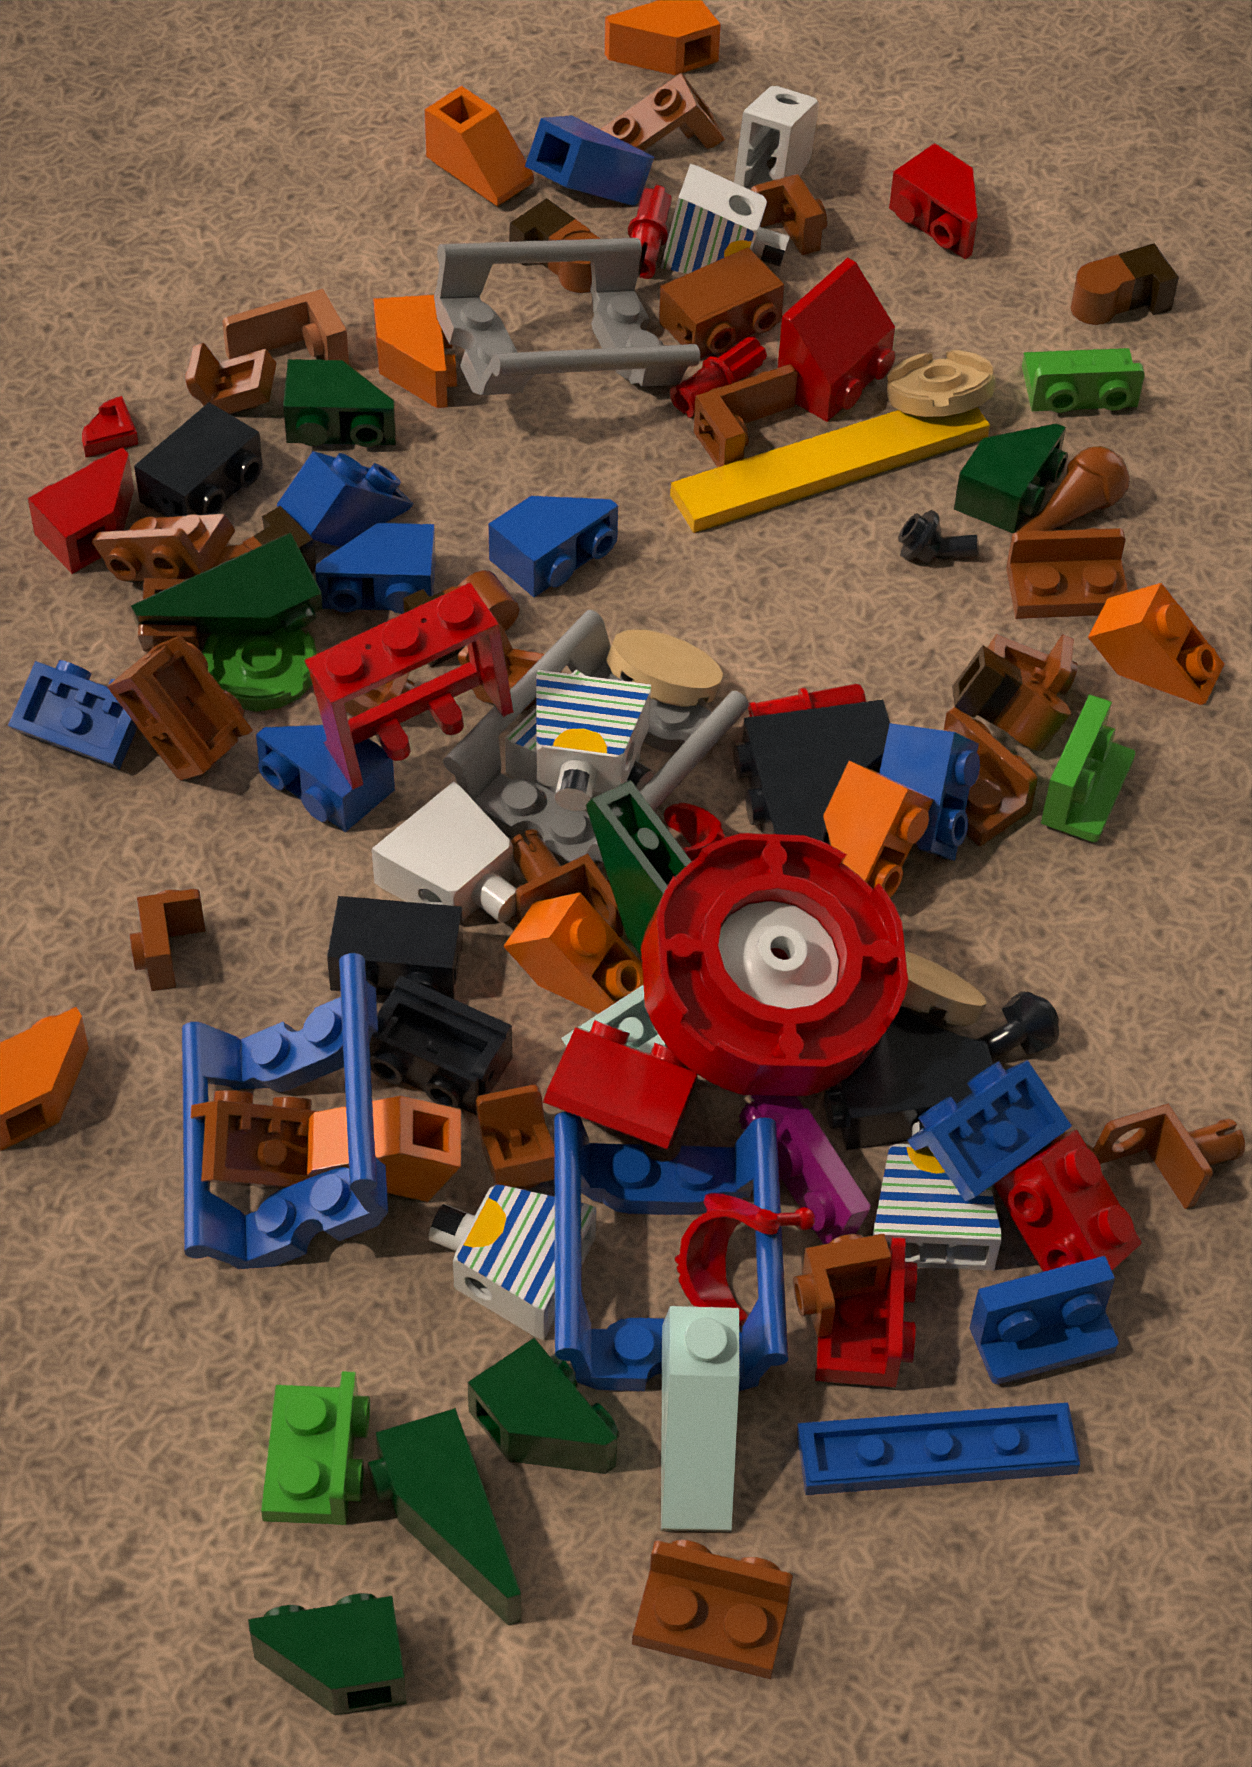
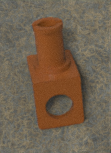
M529 829L525 831V836L530 841L529 845L523 840L521 834L516 835L511 840L514 863L528 882L516 890V919L519 923L534 902L581 893L619 937L623 936V923L612 888L588 853L561 866L543 841L542 835L538 830Z
M1168 1103L1108 1122L1094 1146V1154L1099 1163L1103 1164L1147 1150L1183 1207L1187 1209L1196 1205L1212 1177L1213 1172L1210 1166L1227 1160L1241 1158L1245 1151V1139L1241 1129L1225 1135V1132L1233 1130L1237 1126V1123L1230 1118L1188 1132ZM1139 1128L1129 1139L1119 1144H1114L1118 1138L1128 1131Z

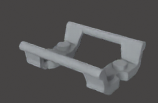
M638 238L440 244L438 246L439 273L434 294L437 320L449 345H457L465 349L460 367L473 393L480 395L523 393L525 385L535 374L615 370L619 375L628 379L631 384L639 383L641 387L677 385L681 382L683 374L689 366H697L699 364L700 350L696 344L664 345L654 334L646 331L650 319L634 291L642 252L641 242ZM591 261L592 285L590 291L592 293L594 313L591 325L602 347L601 349L517 352L501 318L489 305L482 302L479 297L493 264Z
M587 610L510 689L514 712L503 717L497 707L494 706L443 759V763L448 771L455 775L457 784L507 837L512 839L518 834H525L526 830L536 829L540 832L543 841L561 866L588 853L601 871L604 863L588 813L585 810L570 811L562 808L555 801V793L537 782L529 779H510L500 773L501 758L499 735L536 698V676L538 670L560 673L567 665L571 673L578 670L589 677L632 682L633 679L623 671L619 679L610 670L606 659L611 646L602 617L593 610ZM731 691L713 712L699 704L697 706L681 707L651 699L650 724L643 742L664 752H675L640 791L654 811L748 709L749 702L743 694L738 691Z

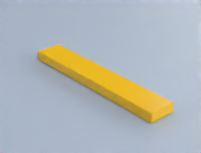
M978 407L964 413L933 417H921L897 410L671 482L670 496L692 532L696 533L980 441L988 437L990 424Z

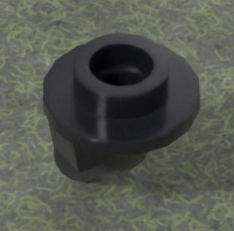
M933 510L924 513L922 516L918 513L911 516L902 527L898 536V541L903 544L900 556L906 560L919 558L928 564L933 558L979 557L978 535L942 537L939 514Z
M1021 991L1001 1008L1007 1024L976 1039L987 1042L991 1059L1021 1045L1027 1055L1037 1053L1043 1049H1048L1058 1041L1059 1018L1055 1008L1048 1000L1031 992Z

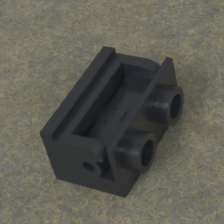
M208 402L134 465L139 502L153 508L166 517L187 516L191 514H218L225 501L242 486L248 487L252 485L263 469L259 431Z
M338 896L327 954L330 990L341 991L339 959L343 955L356 953L365 958L366 981L376 988V995L389 996L394 990V984L401 975L454 999V985L457 981L463 945L462 907Z
M401 975L394 984V990L377 1013L378 1032L372 1034L369 1043L371 1070L380 1079L391 1084H399L402 1081L424 1091L436 1104L453 1108L459 1107L477 1115V1097L491 1093L513 1058L511 1024Z

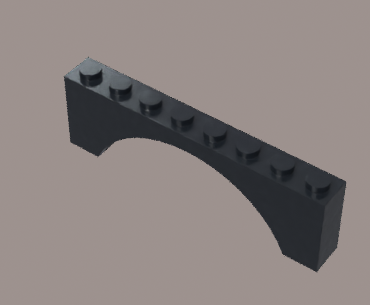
M883 699L744 718L742 742L734 743L733 756L738 778L748 777L751 789L746 790L745 800L750 824H760L763 834L805 835L830 844L823 815L848 762H854L880 773L890 724ZM901 1006L894 1020L862 1065L850 1076L830 1087V1091H825V1111L830 1129H841L846 1150L906 1142L912 1136L913 1125L920 1121L919 1116L950 1096H952L957 1104L973 1093L967 1082L993 1065L987 1042L964 1037L937 1027Z

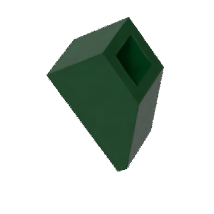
M288 359L283 402L286 443H303L308 446H318L321 444H355L363 447L396 445L395 403L392 398L343 360Z
M1055 423L983 438L959 473L954 510L1010 533H1015L1025 516L1033 519L1037 515L1045 497L1046 488L1044 486L1048 481L1057 483L1065 469L1068 452L1063 451L1062 446L1066 427Z
M535 1338L467 1382L469 1413L509 1462L606 1474L616 1467L619 1431L613 1418L601 1404L594 1403L590 1405L577 1390V1379L568 1363L555 1357V1353L549 1356Z
M358 1593L345 1596L332 1606L306 1610L299 1605H283L267 1611L263 1617L248 1619L255 1660L333 1715L407 1704L405 1678L392 1596L377 1598L372 1594Z

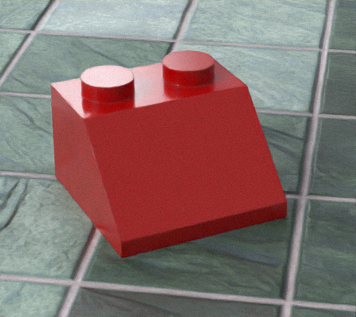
M848 257L784 313L781 321L778 368L789 364L794 367L798 373L795 404L826 422L842 408L846 410L852 408L858 401L862 390L874 378L877 380L883 379L892 368L895 360V352L892 351L895 325L857 262Z
M594 1020L590 1031L575 1027L548 1086L543 1103L665 1149L671 1147L675 1141L699 1075L690 1068H687L667 1046L654 1043L650 1054L626 1045L630 1033Z

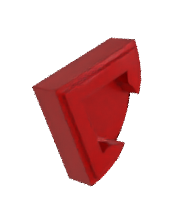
M122 396L103 403L98 408L99 413L82 430V443L86 458L118 450L121 447L126 448L139 444L137 431Z

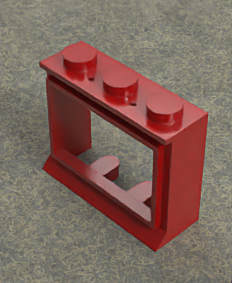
M471 582L304 660L310 672L327 741L323 743L352 789L364 785L354 745L376 736L390 759L402 761L410 755L411 748L408 736L400 723L429 710L443 733L456 735L463 730L464 720L462 711L454 697L482 685L503 717L514 712L499 623ZM467 645L470 662L355 717L347 719L344 703Z

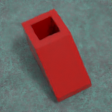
M933 143L893 171L889 209L895 212L900 220L913 224L931 236L939 246L949 248L966 260L973 254L978 220L973 167L936 143Z
M121 447L107 456L91 462L88 466L55 484L43 488L40 492L28 498L35 536L71 574L102 558L92 543L98 532L124 531L134 493L129 453Z

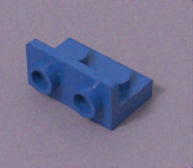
M59 660L56 668L35 661L8 726L18 733L120 770L137 726L110 690L104 685L90 681L91 672L70 662Z
M1028 1060L1007 1070L1003 1068L1000 1062L986 1068L967 1082L973 1093L957 1104L952 1096L931 1107L919 1116V1120L924 1128L907 1139L914 1151L926 1146L930 1148L964 1201L977 1197L1072 1127Z
M1105 1256L978 1289L969 1329L992 1383L1002 1384L1109 1355L1116 1351L1118 1339L1106 1314V1307L1115 1277Z

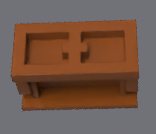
M747 247L660 286L659 324L664 329H667L680 345L696 344L700 350V358L711 353H721L727 350L733 343L755 333H765L781 322L784 283Z
M182 635L156 645L107 686L179 780L204 774L212 767V764L239 741L238 737L248 735L253 731L244 719V710L239 701L228 691L222 690L208 671V662L205 656L196 646L186 642Z

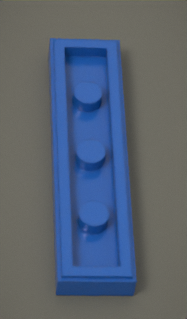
M1068 1402L798 1423L797 1427L805 1495L1078 1474L1080 1468Z

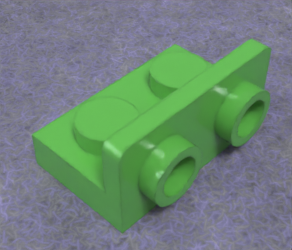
M1129 348L1024 352L1022 361L1031 411L1063 413L1079 409L1105 408L1107 410H1120L1126 407H1138L1145 373L1141 363H1133Z
M1089 694L1050 779L1041 824L1091 842H1097L1101 837L1134 762L1135 751L1113 743L1116 729L1107 726L1112 702Z
M342 1371L340 1387L276 1385L261 1508L263 1521L346 1525L349 1501L361 1502L364 1460L353 1459L355 1437L367 1438L370 1396H358L356 1372Z

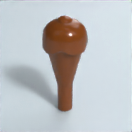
M1103 446L1088 447L1080 451L1068 463L1067 475L1042 511L1017 532L1053 531L1096 509L1103 510L1115 505L1128 491L1130 484L1129 472L1123 458L1113 450Z

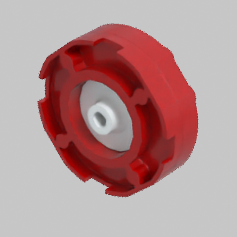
M740 833L723 838L703 848L698 858L671 879L647 927L641 945L644 1001L650 1020L661 1039L674 1055L696 1074L721 1088L741 1095L809 1096L824 1091L850 1076L862 1065L897 1015L908 985L903 925L895 905L883 887L878 883L872 889L857 873L843 864L847 854L827 843L805 835Z

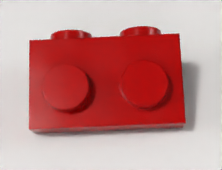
M1077 1129L1056 1138L1027 1163L1016 1167L994 1183V1187L1043 1272L1101 1256L1106 1257L1111 1270H1113L1142 1244L1134 1230V1224L1129 1213L1119 1204L1101 1172V1166L1097 1157L1087 1148Z
M892 1237L890 1245L891 1262L885 1290L834 1299L835 1314L831 1335L817 1337L815 1381L896 1387L901 1362L913 1363L916 1325L915 1322L903 1321L904 1302L914 1303L917 1262H905L906 1238Z

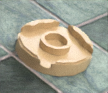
M960 350L946 352L947 359L933 360L932 353L918 354L901 361L890 370L887 376V397L894 408L903 413L916 416L933 417L964 413L981 406L993 396L996 388L993 367L990 361L976 353Z
M626 630L616 634L606 659L610 670L617 678L620 679L623 671L633 679L632 682L650 684L651 699L681 707L697 706L700 698L706 703L714 701L723 677L718 663L704 651L681 639L649 630Z
M905 951L908 985L902 1004L920 1013L921 1011L929 1013L931 1008L946 1010L947 1012L943 1019L946 1020V1023L967 1027L978 1022L987 1004L984 995L953 972L932 961Z

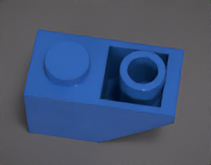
M570 115L540 119L525 167L566 188L634 206L641 198L655 157Z
M312 451L276 506H281L313 540L342 547L376 523H386L410 510L414 503L398 488L401 484L400 479L387 468L376 463L371 468L362 466L353 458L339 453L335 458Z
M530 496L488 524L489 560L532 597H536L551 586L559 587L563 585L577 568L592 558L600 559L612 550L617 542L618 505L611 499Z
M376 523L318 562L315 575L316 583L322 593V609H334L339 612L391 610L395 613L403 614L404 597L424 589L429 597L433 596L436 565L434 524Z
M890 723L880 774L934 799L928 811V826L923 836L916 842V845L922 851L943 859L955 861L958 846L963 843L967 834L968 818L965 810L970 787L975 784L979 775L980 759L977 753L979 743L956 732Z
M323 725L264 727L256 734L259 757L258 768L266 782L277 790L286 788L301 799L305 809L316 820L321 822L329 820L344 832H347L395 791L393 760L388 757L381 746L370 738L354 745L364 785L352 789L323 743L327 741Z

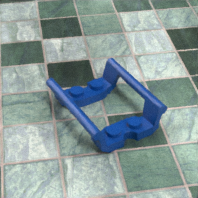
M349 953L339 959L341 997L314 1008V1011L307 1017L303 1029L300 1031L294 1030L283 1021L248 1037L239 1039L237 1036L201 1022H189L183 1025L184 1252L186 1256L195 1259L208 1256L231 1264L237 1269L275 1267L306 1255L311 1239L322 1230L338 1241L377 1227L388 1213L386 1165L381 1163L375 1156L369 1043L372 1034L378 1032L376 988L366 981L365 958L362 955ZM344 1067L349 1168L339 1167L278 1190L267 1197L257 1211L248 1215H244L237 1208L210 1192V1182H201L205 1120L191 1119L190 1116L191 1105L209 1102L208 1084L228 1086L233 1090L269 1088L273 1091L283 1092Z
M561 1112L555 1116V1357L560 1360L570 1361L575 1371L577 1383L596 1390L645 1391L646 1384L650 1378L657 1374H662V1325L665 1318H627L616 1321L609 1325L607 1329H591V1321L582 1295L581 1193L596 1202H603L614 1211L627 1214L694 1215L706 1213L707 1209L703 1202L706 1194L719 1193L740 1199L743 1197L750 1198L751 1191L753 1190L754 1205L774 1213H781L777 1125L775 1120L766 1117L753 1120L736 1141L734 1147L681 1146L679 1154L674 1159L660 1162L648 1157L643 1150V1146L640 1144L589 1143V1137L580 1116L569 1112ZM782 1226L773 1235L755 1230L758 1300L744 1323L742 1332H739V1391L757 1387L760 1378L770 1366L783 1365L788 1361Z

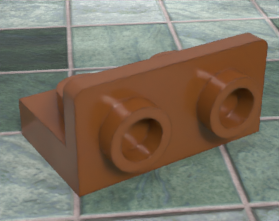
M191 514L160 518L145 517L139 519L126 531L98 532L92 543L104 559L108 570L118 580L144 581V578L189 579L212 568L236 530L225 514Z
M1091 528L1084 530H1035L1013 533L1006 570L1015 619L1099 616L1108 598L1128 592L1121 560L1126 541L1124 530L1121 528Z
M954 707L946 713L944 731L956 732L979 743L977 751L980 759L979 775L975 784L970 787L965 812L968 818L966 835L981 847L1031 812L1038 778L1027 761L1020 756L1013 755L991 735L989 729L981 721L972 719L969 715Z
M220 1090L214 1091V1101L191 1105L190 1118L205 1120L201 1182L283 1189L311 1178V1176H307L309 1118L314 1112H318L311 1110L312 1100L299 1097L273 1098L272 1106L253 1104V1093Z
M675 1540L672 1543L655 1541L651 1553L650 1571L632 1635V1645L771 1679L789 1605L793 1575L781 1571L776 1564L763 1558L744 1557L736 1560L715 1555L707 1547L689 1540Z

